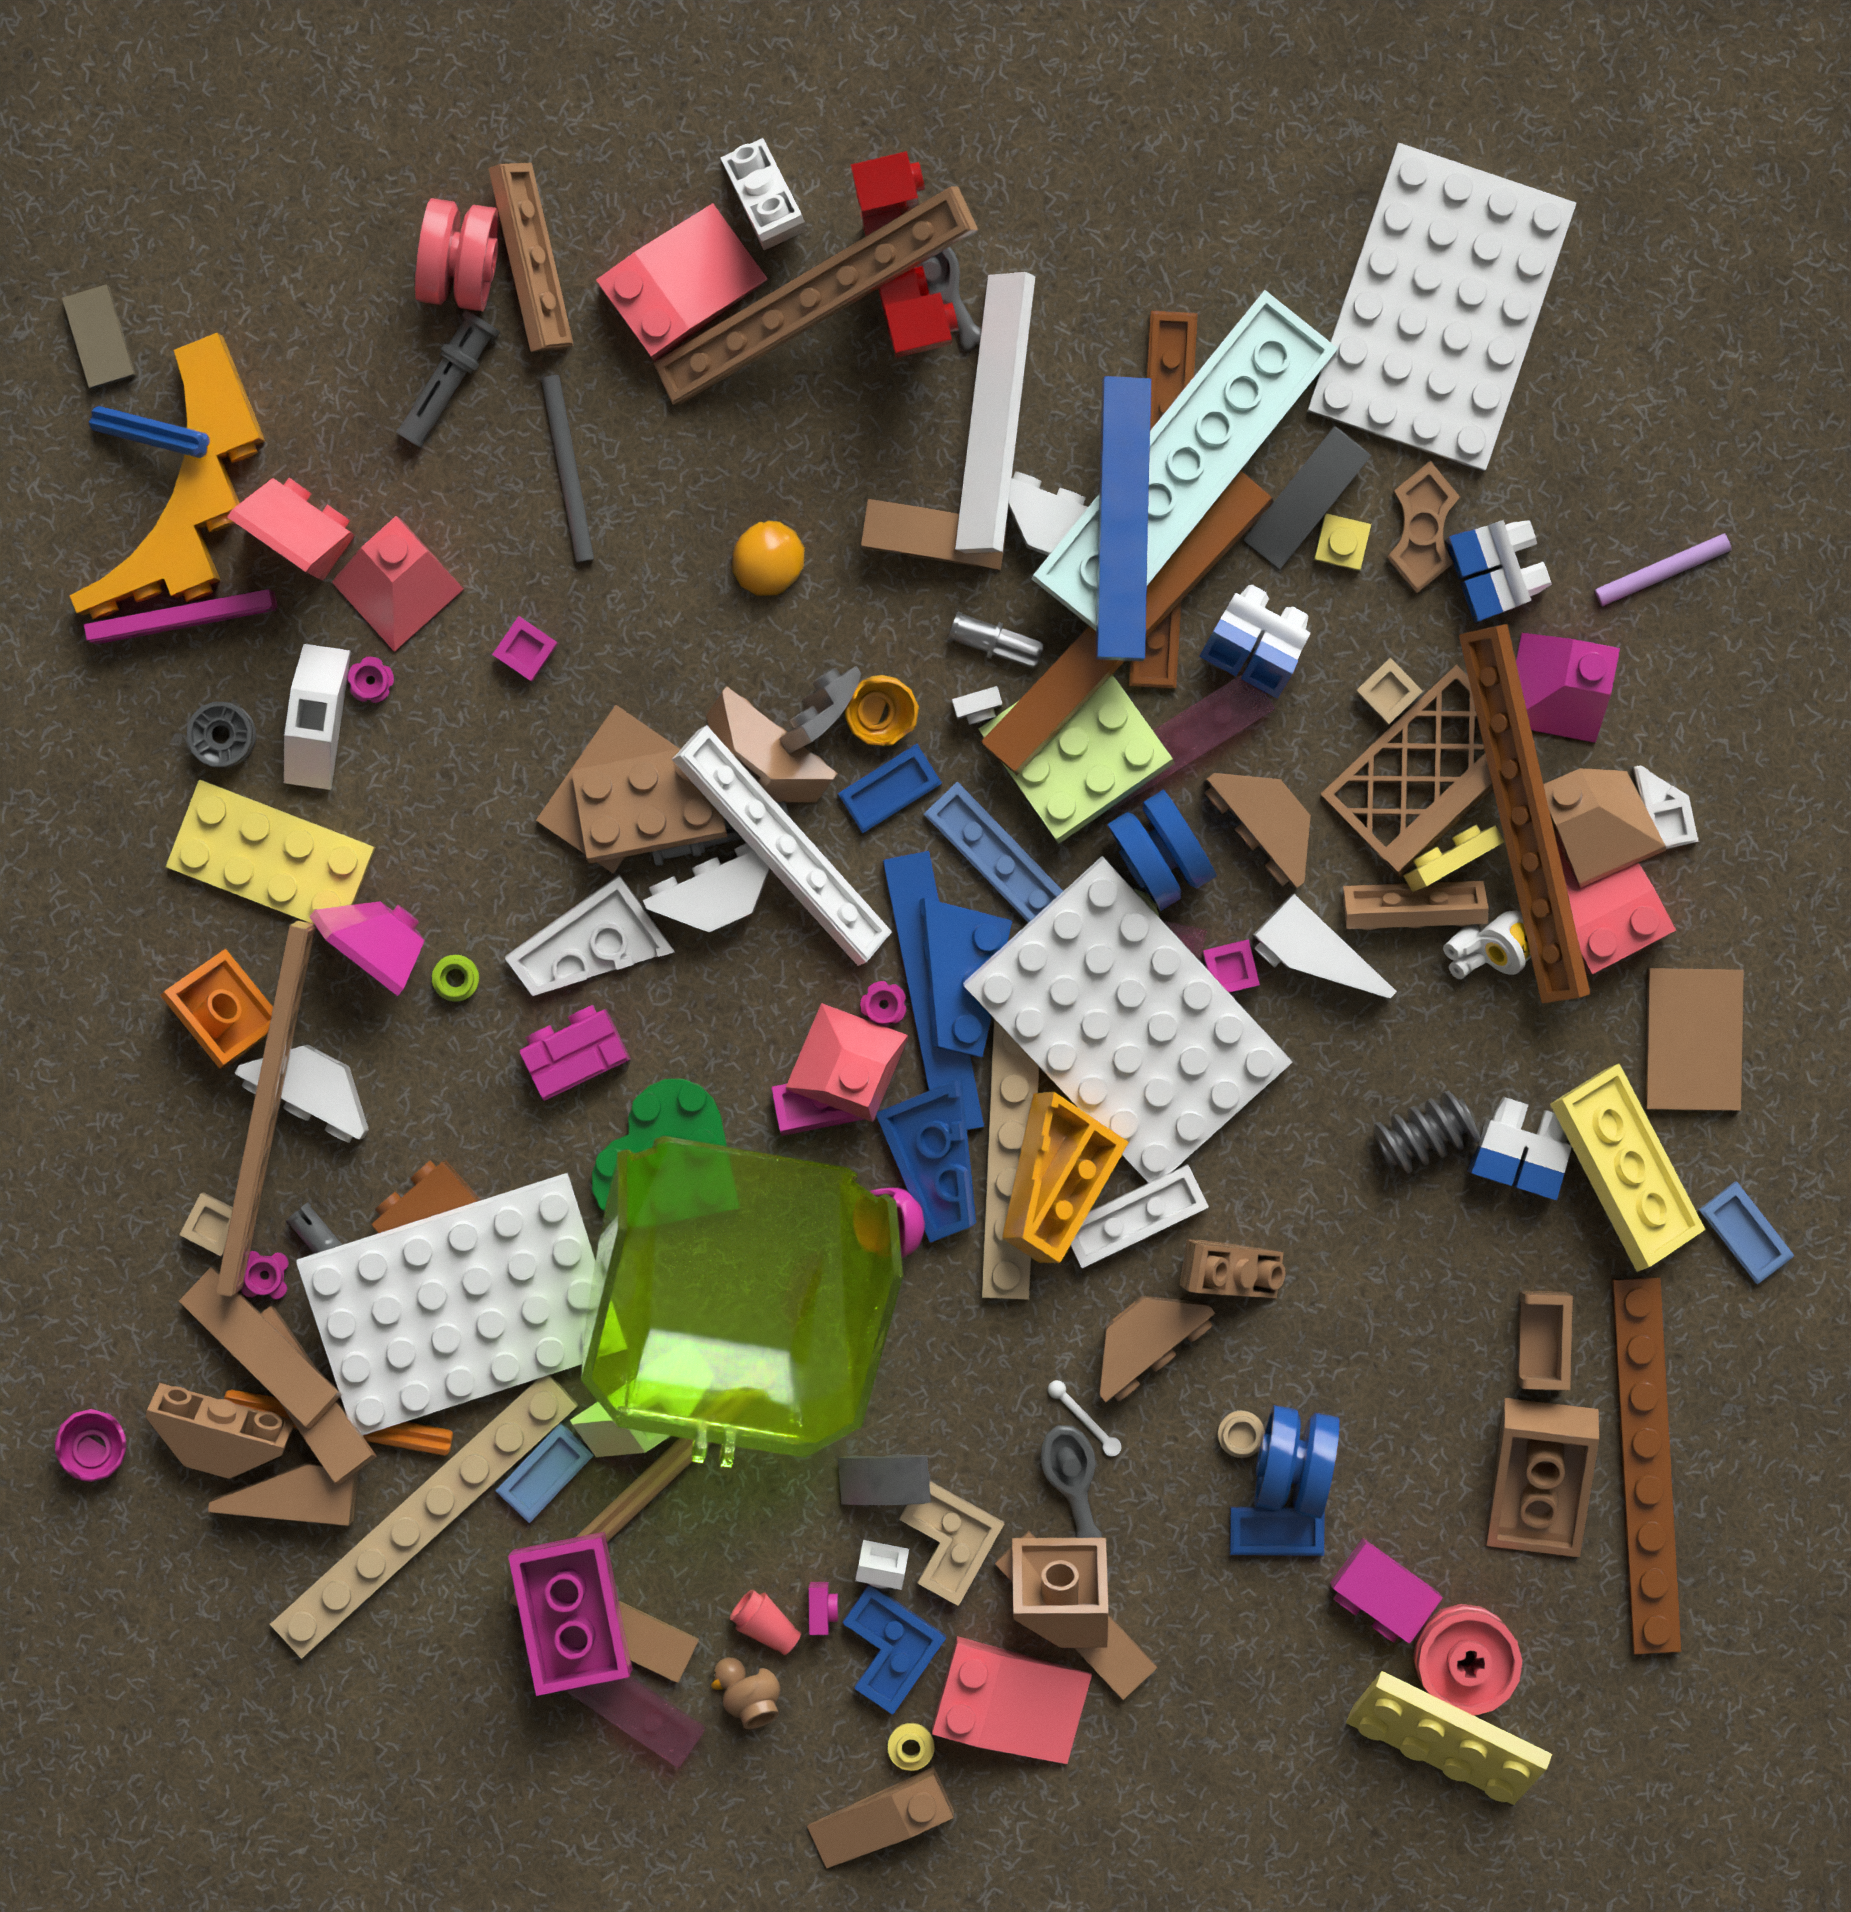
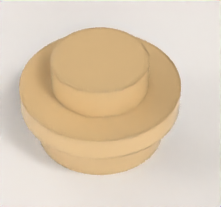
M1242 1410L1234 1411L1225 1416L1218 1428V1440L1221 1447L1229 1455L1237 1458H1246L1259 1451L1263 1433L1265 1434V1430L1260 1419L1253 1413Z

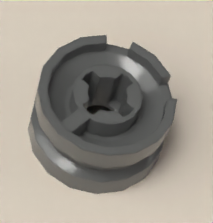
M212 702L201 706L192 715L187 726V742L191 752L201 762L213 767L230 768L242 763L251 755L256 744V728L252 718L243 708L228 702ZM219 725L227 727L230 731L229 740L223 744L213 740L216 732L215 727Z

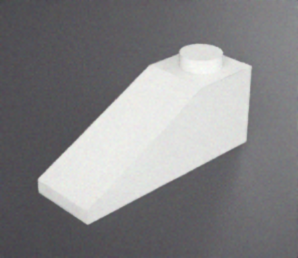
M1291 894L1253 934L1260 941L1254 949L1274 968L1282 962L1288 968L1386 998H1391L1397 992L1295 894Z

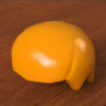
M777 521L759 522L744 532L735 544L732 553V572L742 588L757 596L781 594L799 577L804 567L805 547L797 533L783 523Z
M886 675L871 676L858 683L850 702L845 708V719L852 734L866 744L890 746L914 730L917 723L919 706L912 690L897 678ZM887 703L888 715L883 722L879 723L884 707Z

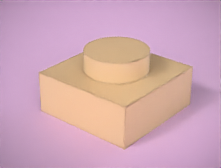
M1391 658L1356 690L1358 695L1387 725L1423 692Z
M204 1192L201 1193L179 1235L219 1256H223L233 1207Z

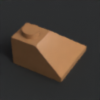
M1580 768L1543 784L1556 842L1580 888L1666 851V845L1627 771Z
M1012 1538L1013 1619L1060 1648H1107L1108 1583L1106 1538Z

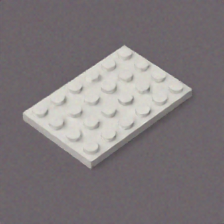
M1398 143L1331 339V343L1338 350L1320 371L1307 412L1485 471L1576 202Z
M1103 856L963 983L965 988L1079 1109L1129 1142L1122 1155L1148 1183L1170 1174L1292 1063L1291 1059Z
M568 1173L296 1260L338 1390L342 1394L341 1399L346 1414L362 1436L624 1351Z

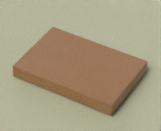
M615 705L571 770L680 748ZM570 770L536 821L586 855L572 772ZM625 857L597 863L614 874Z
M1648 968L1646 1109L1741 1111L1744 970Z

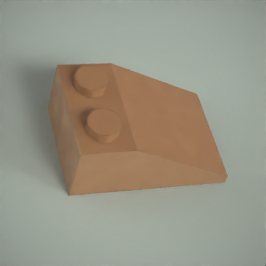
M1511 1398L1504 1399L1487 1546L1580 1557L1599 1444L1598 1409Z

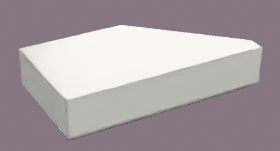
M1641 765L1633 767L1638 793L1663 839L1666 849L1699 842L1689 796L1649 772L1645 767Z

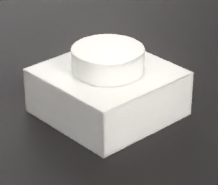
M997 686L952 699L957 719L967 717L969 725L995 718L994 708L1003 705Z
M863 1540L855 1581L868 1583L876 1588L889 1587L902 1590L909 1549Z

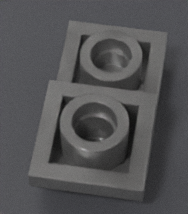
M857 666L841 675L834 668L812 682L816 691L801 700L806 710L790 720L794 728L779 738L788 754L813 742L842 714L850 702L861 677V672Z
M895 1454L883 1457L855 1455L838 1458L841 1504L907 1505L931 1503L927 1455Z

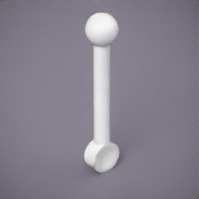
M1058 1380L1052 1381L1048 1386L1049 1395L1052 1398L1060 1399L1103 1443L1105 1454L1108 1456L1119 1454L1121 1451L1120 1441L1115 1437H1109L1066 1393V1386L1063 1382Z

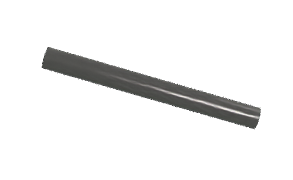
M560 376L541 378L575 560L576 563L594 560Z

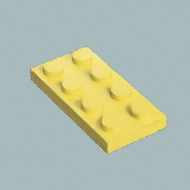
M199 780L166 867L314 924L309 916L315 909L354 905L376 847Z
M1620 1064L1603 1070L1550 1104L1637 1272L1651 1267L1705 1230Z
M1383 1671L1380 1672L1353 1705L1346 1721L1347 1724L1357 1728L1365 1737L1372 1740H1382L1400 1749L1406 1757L1416 1761H1425L1441 1769L1449 1778L1470 1783L1484 1790L1490 1798L1500 1802H1508L1512 1805H1515L1547 1770L1552 1756L1551 1753Z

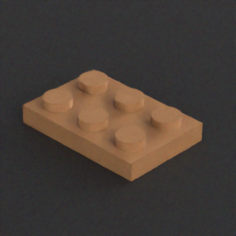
M681 749L571 770L586 858L589 864L728 837L724 817L672 760Z

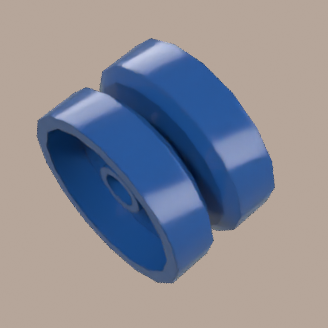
M1164 789L1143 802L1142 811L1153 829L1149 833L1144 829L1138 818L1129 812L1107 824L1121 849L1119 854L1139 887L1145 888L1160 911L1181 899V888L1171 872L1174 868L1178 869L1189 886L1196 889L1217 877L1212 864L1195 835Z
M1273 1405L1258 1452L1254 1505L1259 1508L1279 1511L1287 1501L1292 1483L1294 1484L1293 1506L1297 1515L1321 1519L1328 1500L1339 1438V1418L1314 1413L1308 1419L1303 1439L1300 1440L1301 1418L1297 1409Z

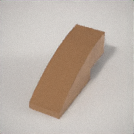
M868 499L861 548L997 570H1001L1003 552L963 553L955 550L959 514ZM1006 523V527H1005L1004 544H1005V538H1006V531H1007V524H1008V523Z

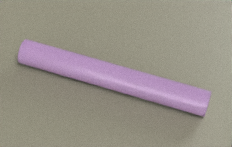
M1725 533L1601 586L1595 589V593L1601 606H1605L1731 551L1730 542Z

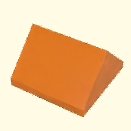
M226 949L160 995L219 1069L229 1067L268 1035L273 1006Z

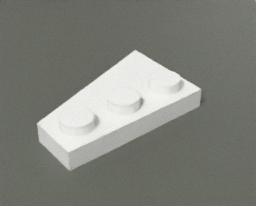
M618 875L507 954L505 959L531 995L534 996L611 970L622 969L640 961L673 953L674 950L622 877Z

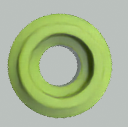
M449 955L436 964L432 973V983L434 989L442 998L455 1002L469 998L476 991L479 984V972L476 965L469 958L462 955ZM453 969L461 970L465 976L464 983L459 987H453L448 983V973Z

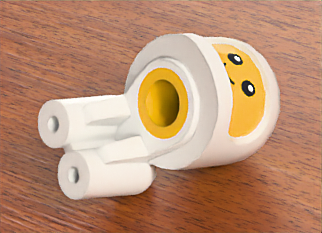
M1521 911L1504 912L1481 932L1477 925L1464 926L1443 947L1447 957L1454 960L1449 965V970L1457 979H1463L1475 968L1485 963L1490 964L1502 973L1514 975L1519 973L1525 967V962L1531 958Z

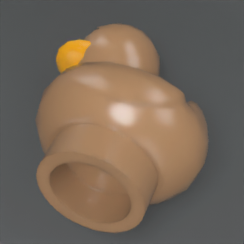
M727 1657L717 1663L713 1673L715 1680L711 1687L716 1690L726 1689L722 1701L728 1714L740 1718L745 1729L764 1726L778 1717L779 1712L775 1703L779 1698L781 1689L777 1678L771 1671L760 1668L758 1674L746 1677L745 1667L736 1658Z

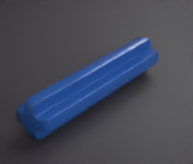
M97 406L91 411L92 418L89 420V426L93 431L197 458H202L207 454V446L210 443V439L206 433L102 406Z

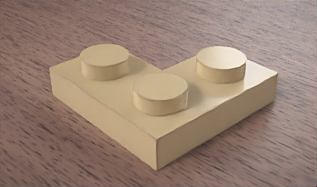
M930 1481L931 1503L907 1504L899 1520L939 1541L918 1580V1584L959 1606L1000 1533L1004 1522Z

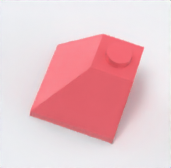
M397 516L366 542L332 581L336 588L394 652L464 590L409 527Z
M821 1003L788 1080L786 1089L873 1122L906 1045L908 1035Z

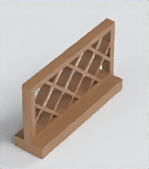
M1457 664L1321 793V796L1371 846L1399 878L1415 864L1413 861L1415 858L1431 849L1493 789L1486 754L1482 755L1474 763V751H1485L1483 744H1474L1475 719L1478 718L1469 678ZM1455 680L1470 693V711H1442V693ZM1437 699L1436 711H1424ZM1416 718H1436V744L1408 743V725ZM1442 718H1469V744H1441ZM1403 731L1402 743H1390ZM1382 750H1402V776H1374V758ZM1408 750L1435 751V777L1407 776ZM1441 751H1469V769L1460 777H1440ZM1369 763L1368 776H1357ZM1348 782L1368 783V808H1347L1335 795ZM1374 783H1401V809H1373ZM1407 783L1435 784L1434 802L1427 809H1406ZM1440 784H1452L1440 795ZM1355 815H1367V828ZM1373 816H1401L1400 834L1387 847L1373 835ZM1406 816H1418L1406 828Z

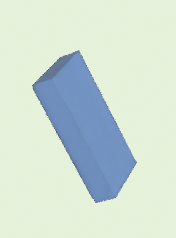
M1733 1182L1699 1209L1703 1217L1756 1284H1759L1794 1257V1254L1738 1182Z
M560 1422L498 1487L496 1492L530 1523L594 1454Z

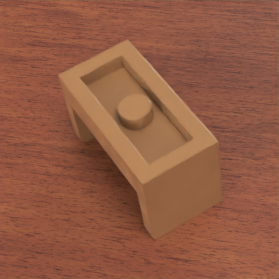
M1520 1291L1517 1384L1522 1389L1570 1390L1573 1296L1567 1292Z

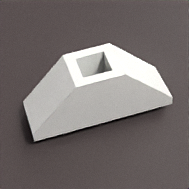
M763 138L751 144L742 145L734 152L721 157L763 250L807 231L803 216Z
M1015 472L1013 479L1011 478L1008 502L1010 512L1026 547L1049 556L1088 508L1083 505L1085 497L1059 488L1057 495L1039 489L1042 481L1032 476Z
M309 644L303 645L291 686L284 734V783L332 789L351 656L350 650Z
M746 843L734 849L738 857L721 865L716 857L693 867L692 871L695 877L678 884L674 876L649 887L652 896L643 900L648 910L701 930L713 932L754 913L770 868Z
M310 1045L291 1049L281 1099L286 1101L283 1108L307 1121L312 1114L327 1122L325 1131L345 1142L350 1143L352 1137L359 1140L365 1138L369 1129L350 1067ZM263 1058L241 1064L235 1072L236 1075L245 1079L242 1087L256 1094Z

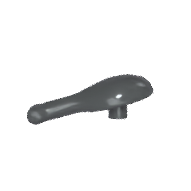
M948 247L916 267L923 266L929 295L941 292L943 304L953 302L959 327L960 345L963 350L970 352L976 345H980L982 329L974 323L959 294V262L951 247Z
M1057 1425L1046 1434L1042 1443L1040 1457L1042 1470L1046 1479L1067 1498L1070 1504L1077 1530L1075 1538H1103L1101 1531L1094 1524L1088 1502V1489L1096 1466L1093 1448L1085 1435L1074 1426Z

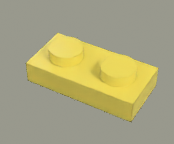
M1476 824L1454 836L1452 840L1456 846L1448 851L1441 853L1439 848L1435 847L1415 858L1413 861L1417 868L1404 875L1412 892L1432 884L1504 843L1496 825L1480 832Z

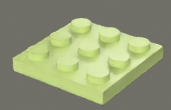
M1112 674L1017 776L1005 765L1004 767L1059 844L1175 763ZM1017 702L979 728L984 738Z

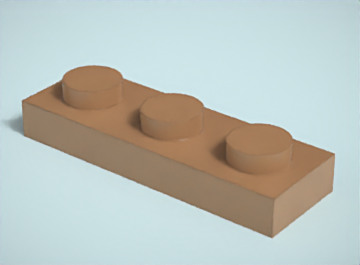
M1484 881L1436 882L1412 892L1408 884L1343 886V906L1347 929L1421 928L1424 926L1442 925L1464 927L1471 924H1488L1489 908Z

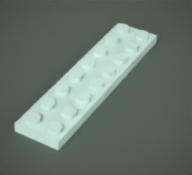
M1266 290L1263 291L1150 431L1147 585L1338 350L1336 346ZM1099 495L1031 578L1095 631L1097 619Z

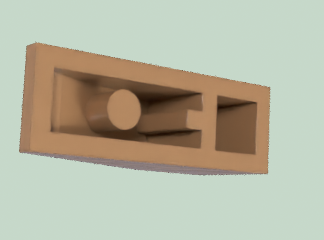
M312 1460L218 1496L209 1502L208 1512L349 1526L354 1521L358 1472L338 1485L333 1482L320 1461Z
M931 1767L807 1825V1828L826 1868L912 1838L954 1818V1808L935 1768Z

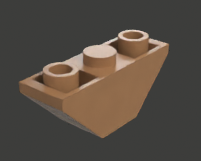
M727 686L706 715L708 726L775 802H817L838 774L826 765L819 756L812 754L805 747H801L788 754L779 740L787 731L774 724L755 709L747 699L739 696Z
M1213 773L1205 779L1211 787L1205 792V795L1221 814H1224L1228 809L1241 823L1235 828V831L1252 851L1257 846H1260L1270 858V861L1264 866L1282 887L1287 882L1294 888H1298L1303 884L1305 880L1311 815L1282 780Z
M1187 1239L1180 1286L1194 1293L1277 1298L1278 1289L1282 1286L1285 1279V1267L1282 1264L1284 1252L1215 1241ZM1258 1255L1276 1256V1260L1258 1258ZM1258 1286L1271 1289V1292L1253 1290V1287Z
M1141 1296L1105 1325L1098 1390L1103 1400L1107 1402L1113 1396L1117 1401L1122 1400L1140 1385L1136 1379L1137 1376L1149 1367L1154 1372L1158 1371L1176 1356L1172 1349L1186 1337L1190 1342H1193L1202 1336L1213 1325L1209 1318L1215 1314L1214 1310L1206 1302Z
M159 1383L146 1413L147 1420L183 1466L228 1479L281 1456L294 1428V1423L291 1419L278 1416L275 1413L259 1411L234 1404L229 1400L216 1399L188 1391L182 1387L169 1386Z

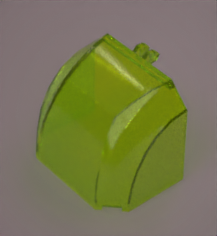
M662 1136L654 1139L652 1148L635 1154L629 1149L618 1152L592 1278L583 1345L581 1381L618 1427L693 1439L692 1461L703 1463L708 1452L707 1442L722 1444L719 1461L720 1466L731 1467L733 1464L735 1446L806 1458L861 1428L903 1279L896 1200L886 1193L878 1198L856 1183L858 1174L847 1167Z

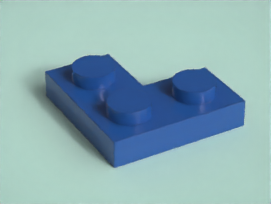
M869 1584L843 1620L844 1625L880 1649L854 1688L893 1715L945 1641L946 1635L879 1588Z

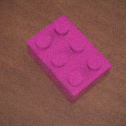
M605 1532L512 1550L508 1558L536 1696L630 1677L632 1665Z

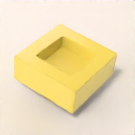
M1326 513L1314 560L1360 571L1371 524Z

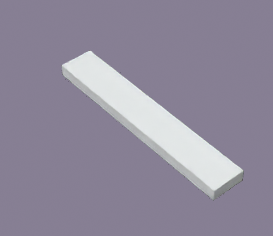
M1027 272L988 275L955 550L963 553L1003 552L1035 276Z
M707 725L700 728L673 757L674 763L857 966L866 963L892 931Z

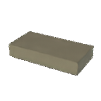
M106 284L63 297V304L88 387L94 389L136 376L109 286Z

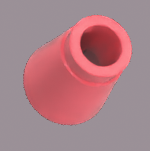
M753 1589L741 1598L730 1615V1620L737 1624V1631L776 1651L778 1650L783 1655L788 1654L793 1649L801 1636V1632L795 1629V1626L766 1593L758 1594Z

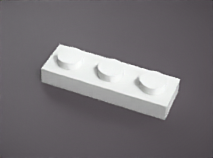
M1187 1164L1168 1175L1089 1211L1073 1239L1071 1247L1081 1267L1084 1268L1209 1208Z

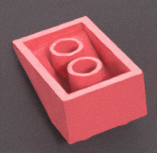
M713 203L638 249L596 279L600 288L654 362L768 280Z
M272 478L229 513L227 517L305 572L324 581L355 536L346 529L351 520L328 504L321 512L307 502L312 493L290 478L287 479L284 485Z
M1557 844L1586 974H1594L1676 931L1658 894L1639 863L1580 888Z
M957 1636L933 1721L932 1735L975 1747L1068 1764L1092 1673Z

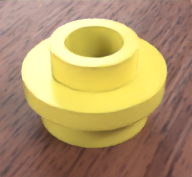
M916 1723L902 1724L889 1737L888 1753L892 1762L899 1768L908 1771L918 1770L926 1766L932 1759L934 1740L931 1733L924 1726ZM907 1740H915L919 1743L920 1750L915 1755H907L902 1750L903 1743Z

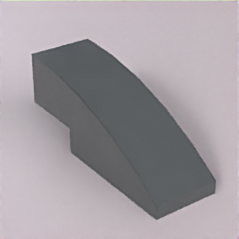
M1334 426L1243 541L1280 570L1372 455Z

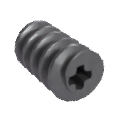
M1450 1091L1443 1092L1442 1108L1432 1098L1426 1100L1425 1116L1415 1106L1408 1108L1409 1123H1406L1398 1114L1391 1116L1392 1131H1389L1381 1122L1374 1124L1376 1141L1394 1178V1165L1399 1164L1407 1173L1412 1172L1411 1157L1416 1156L1425 1166L1428 1165V1150L1431 1148L1441 1158L1445 1157V1142L1448 1140L1458 1150L1463 1149L1464 1133H1467L1475 1142L1481 1141L1475 1122L1461 1096L1460 1100H1458Z

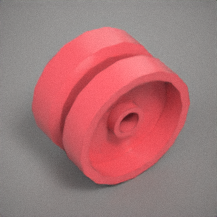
M430 199L423 219L417 254L415 297L418 302L442 305L450 293L454 278V299L459 308L484 311L497 262L499 226L497 208L472 205L465 214L460 233V211L454 201Z
M1458 1604L1441 1609L1426 1620L1415 1640L1413 1660L1418 1678L1427 1692L1473 1716L1494 1711L1511 1697L1520 1681L1522 1657L1517 1640L1497 1615L1481 1606ZM1467 1651H1472L1474 1659L1470 1664L1462 1665L1458 1663V1661L1465 1659Z

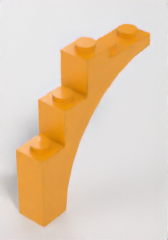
M219 333L212 334L174 350L184 384L187 429L208 435L210 443L207 446V454L202 458L184 454L173 494L153 530L131 556L105 577L70 595L76 613L83 616L90 613L92 620L105 617L119 610L116 602L134 596L136 602H141L161 594L160 585L166 583L171 596L176 598L184 596L186 602H191L211 594L213 591L210 585L221 581L200 528L207 526L209 532H214L235 523L227 516L240 502L222 459L229 456L233 463L249 458L258 453L256 445L265 442V439L224 337Z

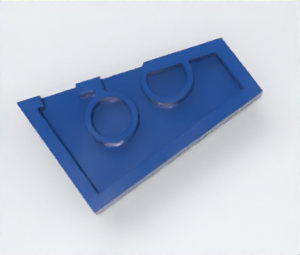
M927 898L919 899L921 916H924L926 941H923L925 959H928L930 989L928 990L933 1047L976 1058L983 1057L992 1015L965 988L963 983L1008 942L1012 920Z
M962 1077L877 1112L876 1116L908 1192L922 1208L925 1221L924 1230L929 1242L936 1241L976 1224Z

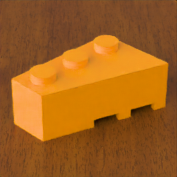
M1034 1093L1002 1239L1039 1263H1060L1129 1142L1057 1093Z

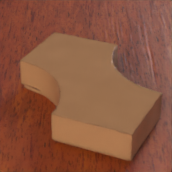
M1431 461L1393 491L1402 508L1404 519L1403 531L1397 546L1386 558L1415 593H1418L1453 564L1445 548L1443 528L1449 510L1460 496Z

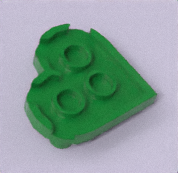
M684 1078L663 1079L649 1085L634 1099L628 1116L629 1134L612 1141L602 1150L596 1158L592 1171V1190L599 1207L606 1212L612 1221L628 1226H650L740 1207L722 1117L715 1099L701 1085Z

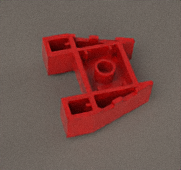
M907 151L851 164L865 236L870 235L919 206L917 192L925 190V184L919 162L910 163ZM923 266L912 268L878 288L888 333L896 358L952 345L950 332L959 331L953 302L943 304L941 292L929 295Z

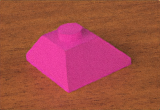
M1521 633L1516 665L1531 730L1596 743L1611 696L1620 648L1576 639Z
M381 901L315 909L309 917L326 941L398 996L401 993L425 941L415 929L420 922L400 905H397L392 911Z

